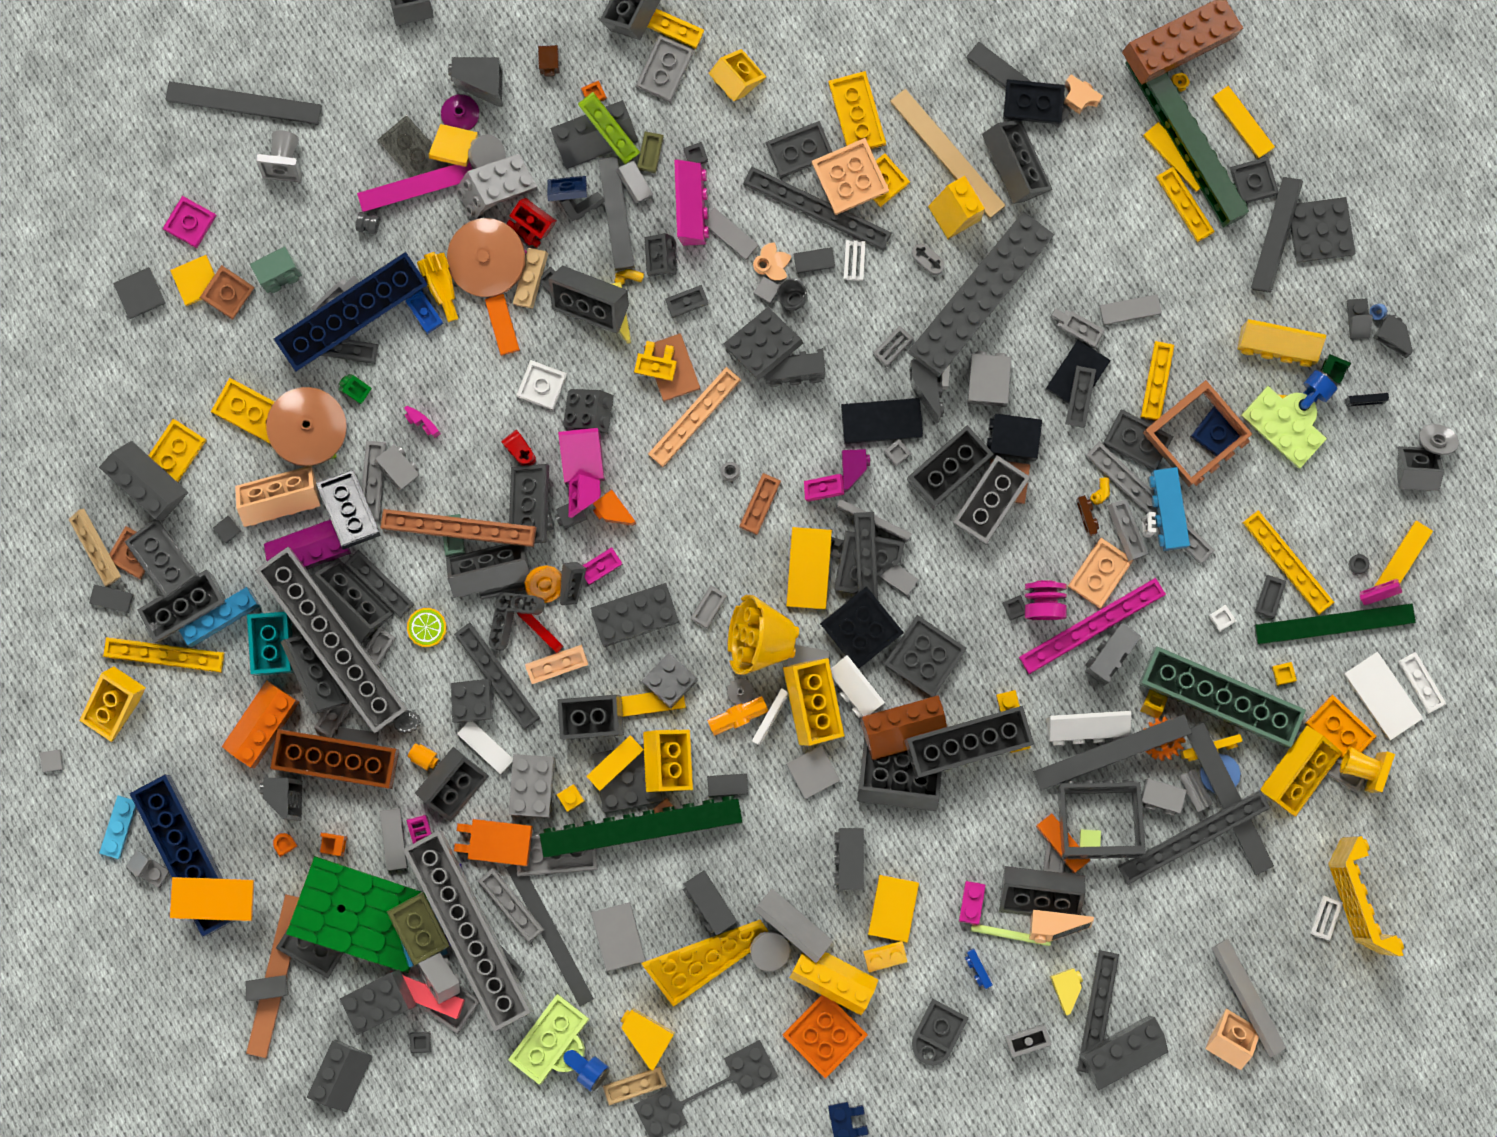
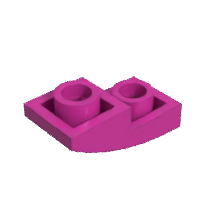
M404 407L407 412L404 416L410 424L415 423L418 427L424 423L422 428L428 436L432 434L436 438L441 435L437 427L425 415L412 407Z

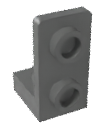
M596 192L577 205L573 199L558 201L573 222L584 217L590 210L600 207L605 202V199L599 192Z

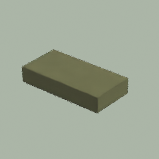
M644 132L637 165L640 171L656 174L664 135Z

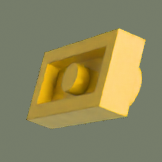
M902 941L863 951L868 972L908 962Z

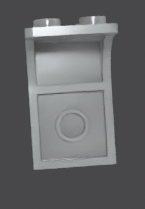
M516 154L467 171L456 187V193L463 202L467 215L472 220H476L494 205L536 190L537 185L520 154Z

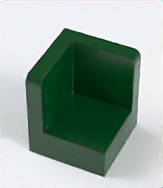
M1329 354L1325 358L1320 371L1327 374L1334 382L1340 384L1351 363Z

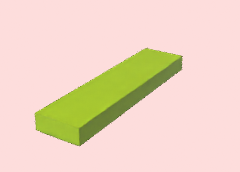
M594 92L578 103L582 111L624 164H627L640 153Z

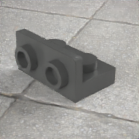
M666 233L644 237L647 276L676 275L678 263L675 256L676 241L674 237Z

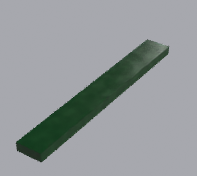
M1413 603L1255 624L1254 629L1256 642L1259 645L1415 624L1416 619Z

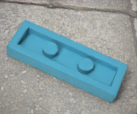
M117 796L99 852L100 854L120 859L136 810L132 799Z

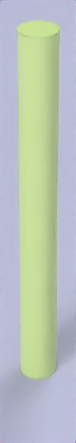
M971 924L970 931L1046 946L1051 945V941L1037 943L1034 940H1030V934Z

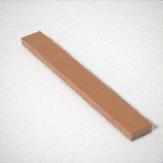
M383 509L380 526L384 530L534 547L537 529L535 526Z
M285 894L265 978L286 975L287 978L291 957L279 951L276 947L290 925L299 897ZM282 996L259 1000L246 1054L267 1058Z

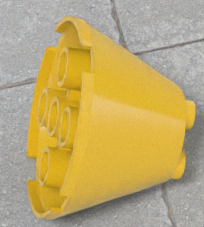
M744 595L741 598L743 600L741 605H736L733 611L727 644L728 652L732 653V660L729 661L731 668L739 675H745L788 658H793L796 652L794 647L795 641L799 636V628L790 619L756 596Z

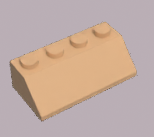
M312 466L235 486L236 509L244 527L257 525L268 520H275L286 515H294L297 512L312 510L321 506Z

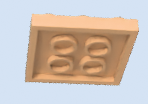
M865 138L812 161L813 168L835 215L889 192Z

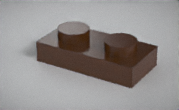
M1086 495L1078 497L1076 503L1087 536H1095L1098 533L1099 524L1097 519L1092 517V503L1090 499L1087 500Z

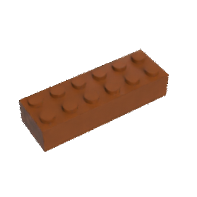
M1213 0L1129 42L1122 51V54L1141 85L1236 38L1243 30V26L1227 0Z
M277 729L270 769L393 789L399 749Z

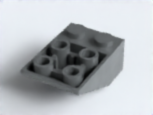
M916 359L911 360L909 365L911 387L935 423H939L940 418L944 414V404L939 400L942 394L941 382H937L939 377Z

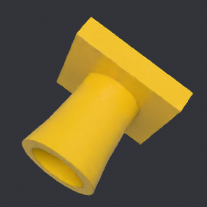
M1348 747L1340 764V773L1367 779L1364 790L1370 793L1383 792L1395 754L1388 751L1378 752L1374 759L1352 747Z

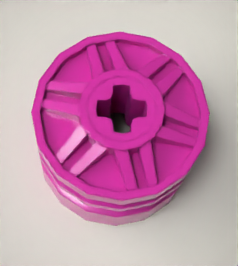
M1040 580L1025 584V590L1034 591V593L1025 594V598L1034 600V603L1025 605V619H1066L1067 605L1058 603V600L1066 598L1067 594L1058 593V591L1066 590L1067 584L1051 580Z

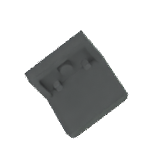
M570 389L567 396L563 426L573 429L598 428L600 433L608 434L614 395L602 390Z

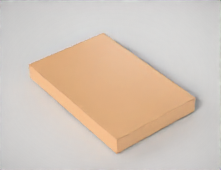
M1100 538L1067 587L1101 609L1133 560L1128 561L1124 552L1103 538Z

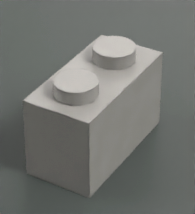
M393 444L378 456L374 462L400 492L419 476V469L414 462L411 461L409 463L405 458L406 453L400 446L396 447Z
M1145 779L1141 793L1143 807L1154 811L1157 807L1163 809L1164 814L1174 816L1175 813H1181L1187 790L1152 779Z
M440 952L418 963L419 974L438 1004L460 993V977L457 973L453 974L449 960L447 958L444 959Z
M1043 1024L1004 1036L1012 1058L1051 1045L1046 1027Z

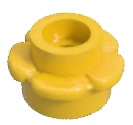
M1177 73L1171 77L1172 83L1176 85L1179 92L1185 91L1186 87L1190 84L1187 75L1184 73Z

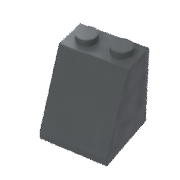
M452 57V64H448V75L451 77V82H454L455 87L493 105L502 107L503 69L499 57Z

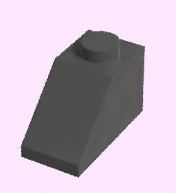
M1389 314L1383 320L1373 338L1407 358L1413 352L1407 326L1400 317Z

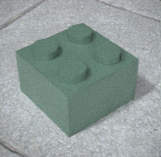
M285 246L250 264L257 280L267 293L278 292L281 290V286L287 283L293 284L302 276L293 256Z

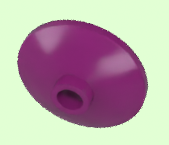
M458 94L451 96L444 102L441 108V119L444 125L470 130L478 122L479 107L475 100L467 95ZM462 109L463 112L461 114H457L456 110Z

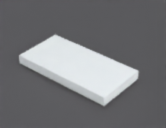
M1378 652L1344 673V676L1389 741L1423 719Z

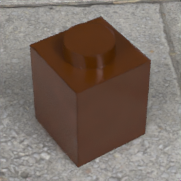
M558 45L538 46L540 74L552 77L560 73Z

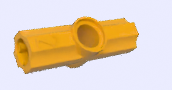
M760 696L744 704L735 705L727 709L726 712L707 721L713 735L716 736L733 727L734 729L750 722L751 719L767 713L769 710L763 697Z

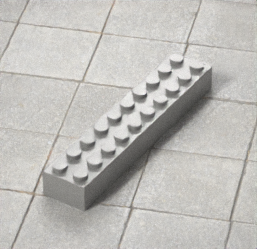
M290 547L285 548L255 570L374 733L408 709Z
M438 830L404 848L403 851L494 1032L534 1012L443 831Z

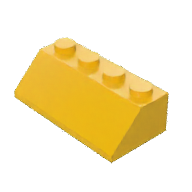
M1248 319L1241 327L1237 350H1241V353L1245 355H1253L1255 353L1260 354L1264 359H1273L1275 357L1280 358V361L1284 363L1295 361L1300 362V365L1303 367H1312V365L1319 361L1326 335Z
M818 659L783 667L799 745L810 746L844 737L829 659Z
M1306 726L1260 790L1264 795L1296 817L1343 752L1323 735Z
M802 952L789 977L859 1015H862L866 1010L879 980L827 952L822 955L817 963Z

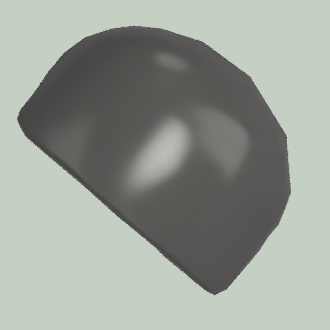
M789 278L783 281L777 289L780 304L790 311H796L803 307L808 299L805 286L797 279Z

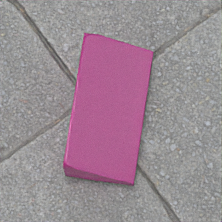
M1394 579L1361 591L1360 599L1366 606L1402 593V588L1399 580Z

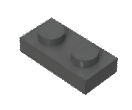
M702 285L665 298L672 318L709 304Z

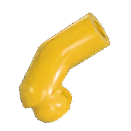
M1099 478L1100 489L1090 496L1091 502L1095 505L1102 504L1110 496L1109 478Z

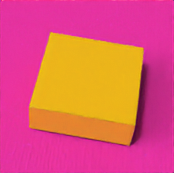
M1292 662L1272 666L1276 686L1297 681Z

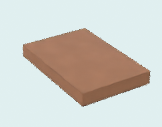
M681 333L655 342L652 356L663 358L665 347L669 345L674 346L672 360L677 361L673 381L655 378L663 402L700 389Z

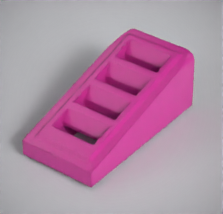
M427 815L406 820L413 844L432 834ZM424 823V826L414 829L413 825ZM426 830L427 834H423L420 836H416L415 834L417 832Z

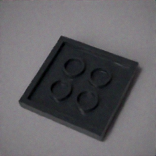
M867 586L820 622V625L844 655H848L858 669L904 634L903 630Z

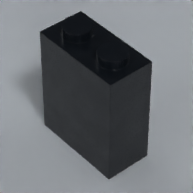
M995 413L994 418H990L988 430H992L991 438H987L986 446L994 454L993 456L1036 461L1038 459L1042 420Z

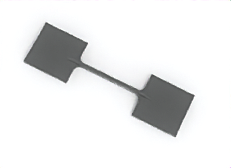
M758 1040L725 1057L724 1060L730 1070L729 1077L683 1101H678L669 1086L634 1104L648 1136L662 1137L687 1124L688 1122L682 1112L683 1104L729 1080L736 1082L743 1095L778 1077L761 1041Z

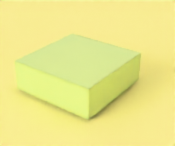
M1080 829L1079 847L1100 846L1101 831Z

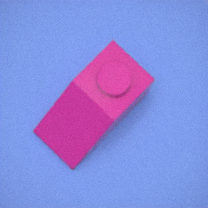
M579 474L569 482L568 517L573 518L600 498V480Z

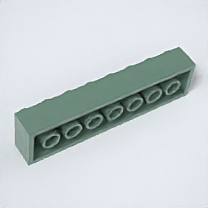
M1158 646L1153 648L1138 684L1285 748L1292 747L1306 709Z

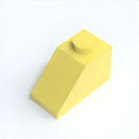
M1074 968L1050 976L1066 1016L1071 1014L1082 988L1080 983L1083 982L1079 970L1075 971Z

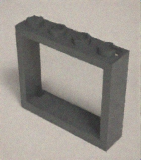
M1127 779L1120 783H1115L1114 780H1104L1102 783H1095L1093 780H1086L1082 783H1074V781L1062 782L1063 784L1059 785L1057 792L1062 860L1143 858L1146 854L1140 782ZM1132 793L1135 846L1069 847L1065 794Z

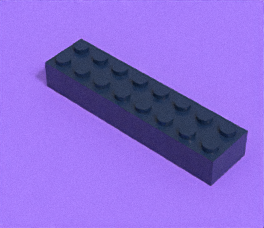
M404 252L273 338V340L295 372H297L428 284L408 254Z
M165 774L129 793L171 877L223 879L171 775ZM193 919L202 937L209 936L237 921Z

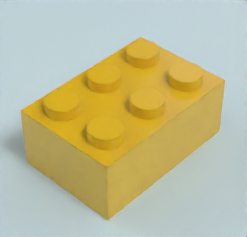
M690 729L643 732L646 792L693 790Z

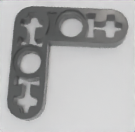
M501 593L496 601L489 636V646L499 651L506 649L514 613L539 615L544 610V600L533 595ZM522 599L523 604L521 608H519L518 603ZM530 603L536 604L535 607H530ZM504 617L505 622L503 626H501L500 621Z

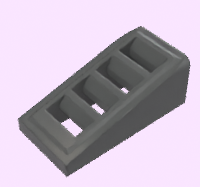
M578 562L563 563L560 604L562 606L578 603L587 569Z

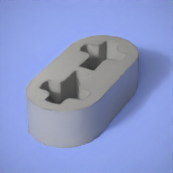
M920 243L914 246L912 257L919 265L932 275L942 273L944 261L925 244ZM918 249L921 251L922 249H924V255L927 257V259L924 258L922 255L918 257L916 250ZM929 260H931L933 263L939 262L940 269H931L932 264L929 262Z

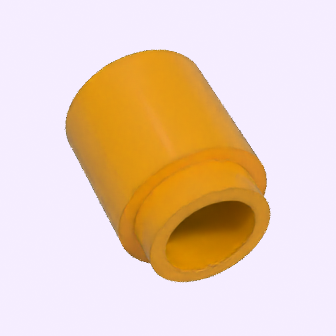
M416 743L407 756L411 759V762L427 771L430 768L434 769L439 761L436 758L438 755L436 752L422 744L418 745Z

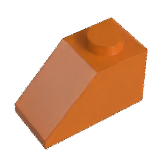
M610 490L593 503L595 507L593 512L599 520L603 518L605 522L631 526L636 524L634 518L613 490Z

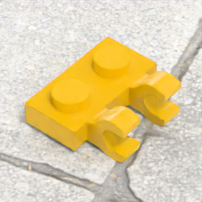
M647 341L644 354L638 353L634 373L673 381L677 361L672 360L674 346L666 345L664 357L659 358L652 356L655 342Z

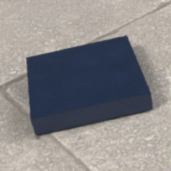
M586 176L547 180L548 201L587 197Z
M1213 406L1190 437L1213 455L1218 456L1235 442L1240 435L1216 407Z

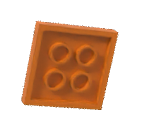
M820 995L782 1036L826 1079L868 1034L836 1002Z

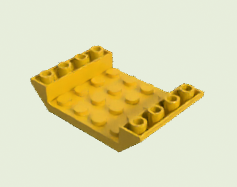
M1362 836L1340 838L1328 865L1340 900L1343 902L1342 905L1354 940L1382 955L1403 956L1402 950H1404L1402 940L1397 935L1382 934L1378 923L1374 922V909L1371 903L1368 904L1366 895H1368L1364 883L1361 884L1359 879L1361 875L1359 866L1354 864V860L1369 856L1368 851L1370 848L1367 840L1363 839Z

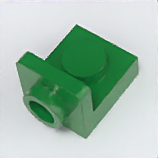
M348 374L340 380L338 390L357 403L362 404L372 388L356 376Z

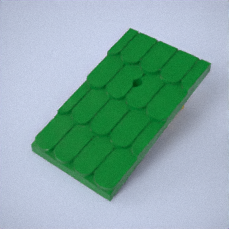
M314 856L286 934L409 973L411 967L407 965L401 940L386 911L418 895L422 891ZM342 905L345 906V911H344V912H342V909H341Z

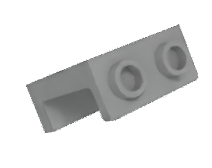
M975 352V354L971 355L967 404L1006 407L1009 396L1011 357H1007L1005 353L987 355V352Z

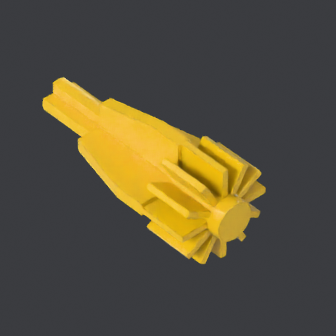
M435 252L424 255V259L417 261V265L422 277H424L428 284L429 291L437 304L442 305L448 322L459 319L452 302L455 299L451 274L448 269L450 267L445 253L435 254Z

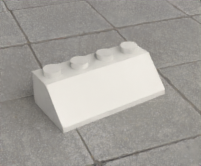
M1131 711L1049 716L1046 718L1048 742H1053V746L1065 745V741H1073V744H1085V740L1093 739V743H1104L1107 738H1113V741L1130 735Z

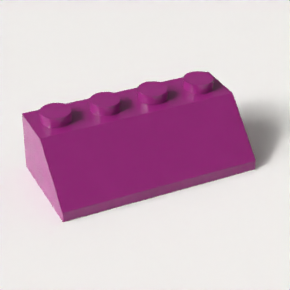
M331 520L264 543L266 561L276 556L285 548L290 547L307 570L352 554L350 548L342 549Z

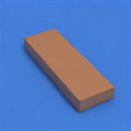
M764 473L762 474L739 528L758 535L781 480Z

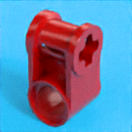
M517 429L501 441L521 466L535 464L536 457ZM524 454H526L529 457L528 460L523 458Z

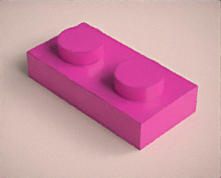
M836 474L804 481L805 500L810 502L844 495L843 475Z
M612 547L583 565L587 568L584 578L589 586L623 565Z
M965 881L958 922L979 925L985 884Z

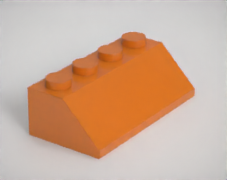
M266 680L222 747L232 756L250 768L255 769L275 740L277 729L283 728L299 704V701Z

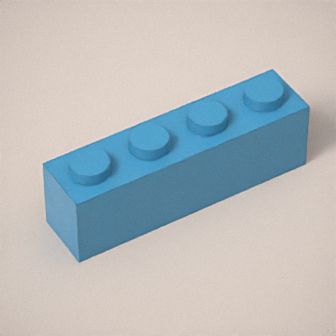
M1178 468L1154 470L1151 476H1149V486L1154 491L1152 505L1157 509V515L1155 516L1156 527L1160 528L1161 534L1158 535L1159 546L1163 547V551L1187 548L1190 546Z
M245 587L225 599L224 604L181 628L179 632L186 644L194 647L261 605L252 590Z

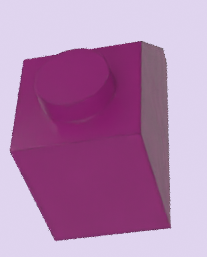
M866 449L842 450L844 492H848L865 474L867 466H870V454H866Z

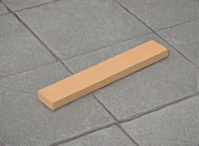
M726 367L648 455L660 466L664 467L739 384L741 379Z

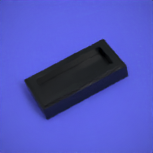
M1389 393L1348 396L1345 399V404L1347 407L1385 404L1389 400Z

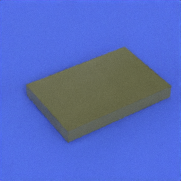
M423 892L386 911L414 966L450 947Z

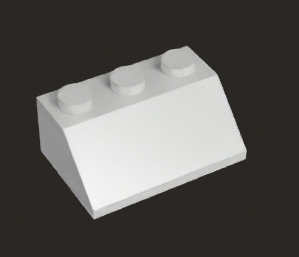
M848 655L831 668L834 687L837 685L842 692L839 694L846 703L848 701L854 706L852 711L858 718L870 715L884 705L883 699Z

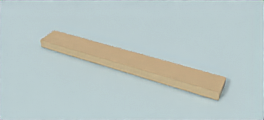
M906 89L890 100L894 108L957 180L964 175L966 176L985 208L984 213L990 219L1005 207L1001 199Z

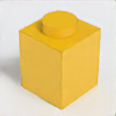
M575 784L556 794L567 812L586 802Z

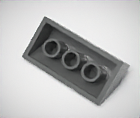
M621 100L606 106V109L633 143L638 142L624 101ZM586 114L550 128L566 169L614 151Z
M1022 121L1000 122L982 133L985 145L991 153L992 160L1000 173L1001 180L1004 182L1013 204L1028 201L1053 190Z
M563 265L549 278L552 309L610 332L619 333L629 307L628 290Z
M133 441L113 451L99 466L108 477L154 519L161 522L169 516L189 493Z
M502 544L446 558L447 577L453 598L466 597L469 594L482 593L497 587L503 588L514 583H523L530 573L525 546Z
M339 558L316 572L312 577L360 643L372 636L394 614Z
M207 569L198 574L199 579L169 601H166L161 595L137 609L155 644L225 603L223 592L218 582Z
M263 778V782L260 783V794H263V799L282 819L302 821L303 781L292 778Z
M1005 866L999 912L1031 915L1033 910L1081 915L1086 893L1085 875Z
M1147 1016L1081 1052L1079 1055L1099 1091L1168 1053L1165 1035L1156 1018Z

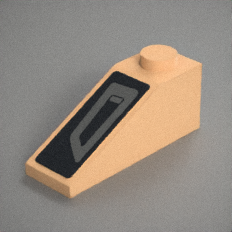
M1033 910L1030 920L1029 939L1037 943H1046V941L1050 942L1091 928L1094 917Z

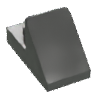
M1368 299L1347 300L1350 339L1370 338L1373 315L1369 314Z

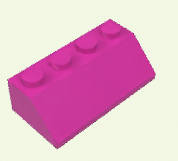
M674 160L677 237L683 246L706 245V238H709V228L705 226V219L709 217L708 208L705 207V200H708L707 188H704V181H707V171L703 169L701 163Z

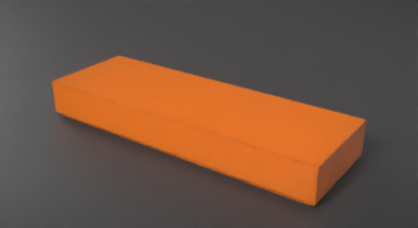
M504 294L485 299L500 355L503 356L520 351Z
M1050 814L1037 824L1036 828L1062 858L1060 822L1053 814ZM1068 833L1069 847H1079ZM1063 859L1074 874L1091 861L1090 859Z

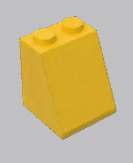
M965 175L947 185L928 206L947 239L981 221L985 211L983 204Z
M635 1008L631 1011L627 1010L620 1021L623 1023L621 1028L649 1069L654 1070L675 1032Z

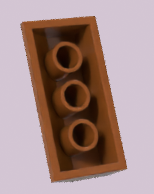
M939 695L863 716L860 722L872 760L907 751L904 741L907 738L947 727Z

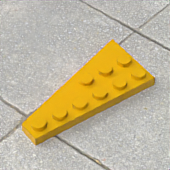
M760 919L642 962L641 964L674 1007L749 954L750 945L754 938L760 933L769 932V930Z

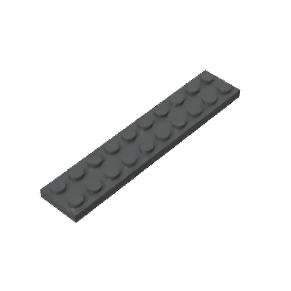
M1023 211L909 349L908 354L940 377L1055 234Z

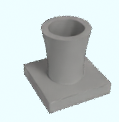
M282 130L272 133L271 155L257 154L256 162L262 178L301 183L302 173L297 158H293L299 141L297 135Z

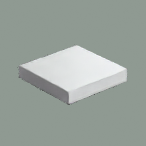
M530 360L516 397L554 410L567 373Z

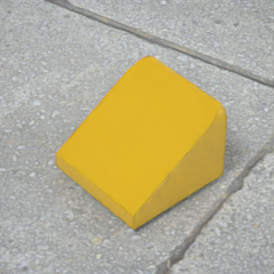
M1149 690L1140 711L1159 719L1168 697Z

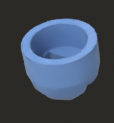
M1375 304L1370 308V314L1373 315L1375 320L1383 319L1388 312L1383 304ZM1381 309L1382 312L1377 315L1376 311Z

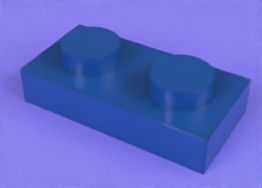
M422 290L405 300L427 334L444 324Z
M972 948L966 951L967 957H965L969 968L974 967L977 973L974 978L979 987L983 985L987 989L993 986L975 949Z

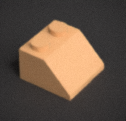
M1226 1009L1210 1035L1205 1049L1241 1070L1253 1057L1259 1036L1250 1022Z

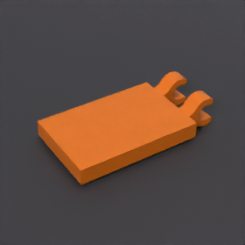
M473 819L472 825L457 823L456 831L471 833L470 845L455 843V852L468 853V859L528 866L533 826Z

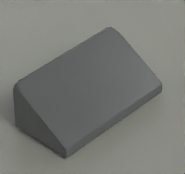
M286 975L246 981V1002L289 995Z

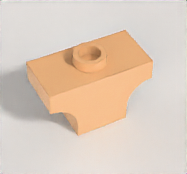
M1072 74L1066 80L1065 87L1068 89L1069 94L1064 101L1065 105L1078 114L1087 106L1097 107L1103 95L1095 91L1091 84L1086 81H1080Z

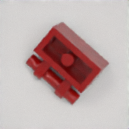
M527 198L519 200L509 215L516 223L508 220L506 224L523 238L526 244L538 248L541 242L536 239V236L540 239L546 237L557 220ZM523 226V227H525L526 229H528V230L530 231V234H529L528 232H526L524 229H522L521 227Z

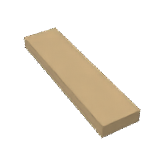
M80 509L69 518V521L105 587L111 586L121 575L85 509Z

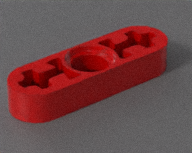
M516 613L556 653L564 647L532 614Z

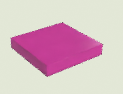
M182 196L165 223L163 230L198 248L217 215Z

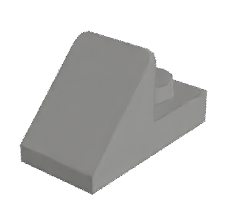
M139 850L135 851L126 865L135 876L142 877L157 888L161 887L169 874L166 867Z

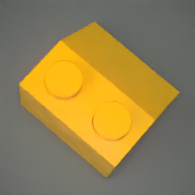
M742 49L721 57L708 73L714 82L733 101L745 97L767 78Z

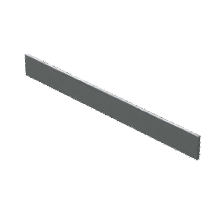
M512 864L506 867L528 910L545 929L541 935L579 1006L581 1007L594 998L529 876L517 877V865Z

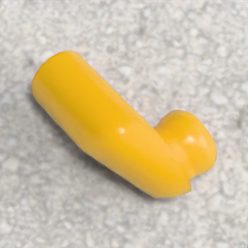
M632 269L622 270L615 274L614 282H621V285L625 283L626 279L642 282L644 273Z

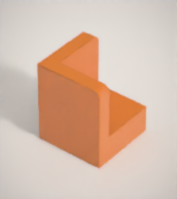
M321 832L320 852L344 856L347 836Z

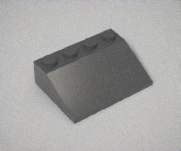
M864 738L857 801L937 812L942 772L915 779L907 751L872 760Z

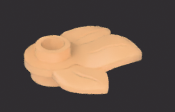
M769 243L761 249L760 256L755 258L753 262L754 270L760 275H767L771 280H784L787 278V274L783 268L790 262L791 255L785 252H776V244ZM765 262L767 266L766 268H760L759 264Z

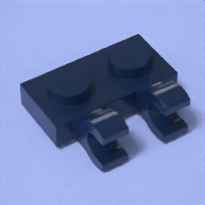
M848 1101L828 1105L834 1137H856L869 1134L867 1125L854 1128L852 1125L851 1116L863 1115L865 1113L863 1105L849 1107Z

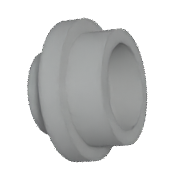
M726 462L721 467L720 473L724 480L732 482L738 479L740 468L734 462ZM730 468L733 469L734 474L728 475L726 473L727 470Z

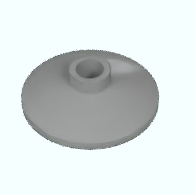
M1427 425L1421 429L1419 434L1420 443L1425 449L1434 454H1452L1459 445L1457 435L1443 425Z

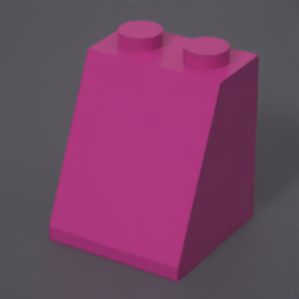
M598 428L558 432L565 485H569V482L579 474L605 481L601 436Z

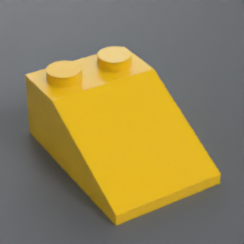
M111 667L101 673L79 721L112 742L138 705L146 687L116 667Z

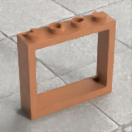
M1207 380L1143 432L1170 466L1178 468L1179 476L1188 487L1193 483L1195 486L1200 484L1205 479L1203 477L1204 474L1208 471L1212 474L1220 467L1218 463L1222 459H1225V461L1229 460L1235 455L1233 450L1238 446L1241 449L1250 442L1248 438L1252 435L1250 430ZM1204 393L1240 437L1191 477L1154 433Z

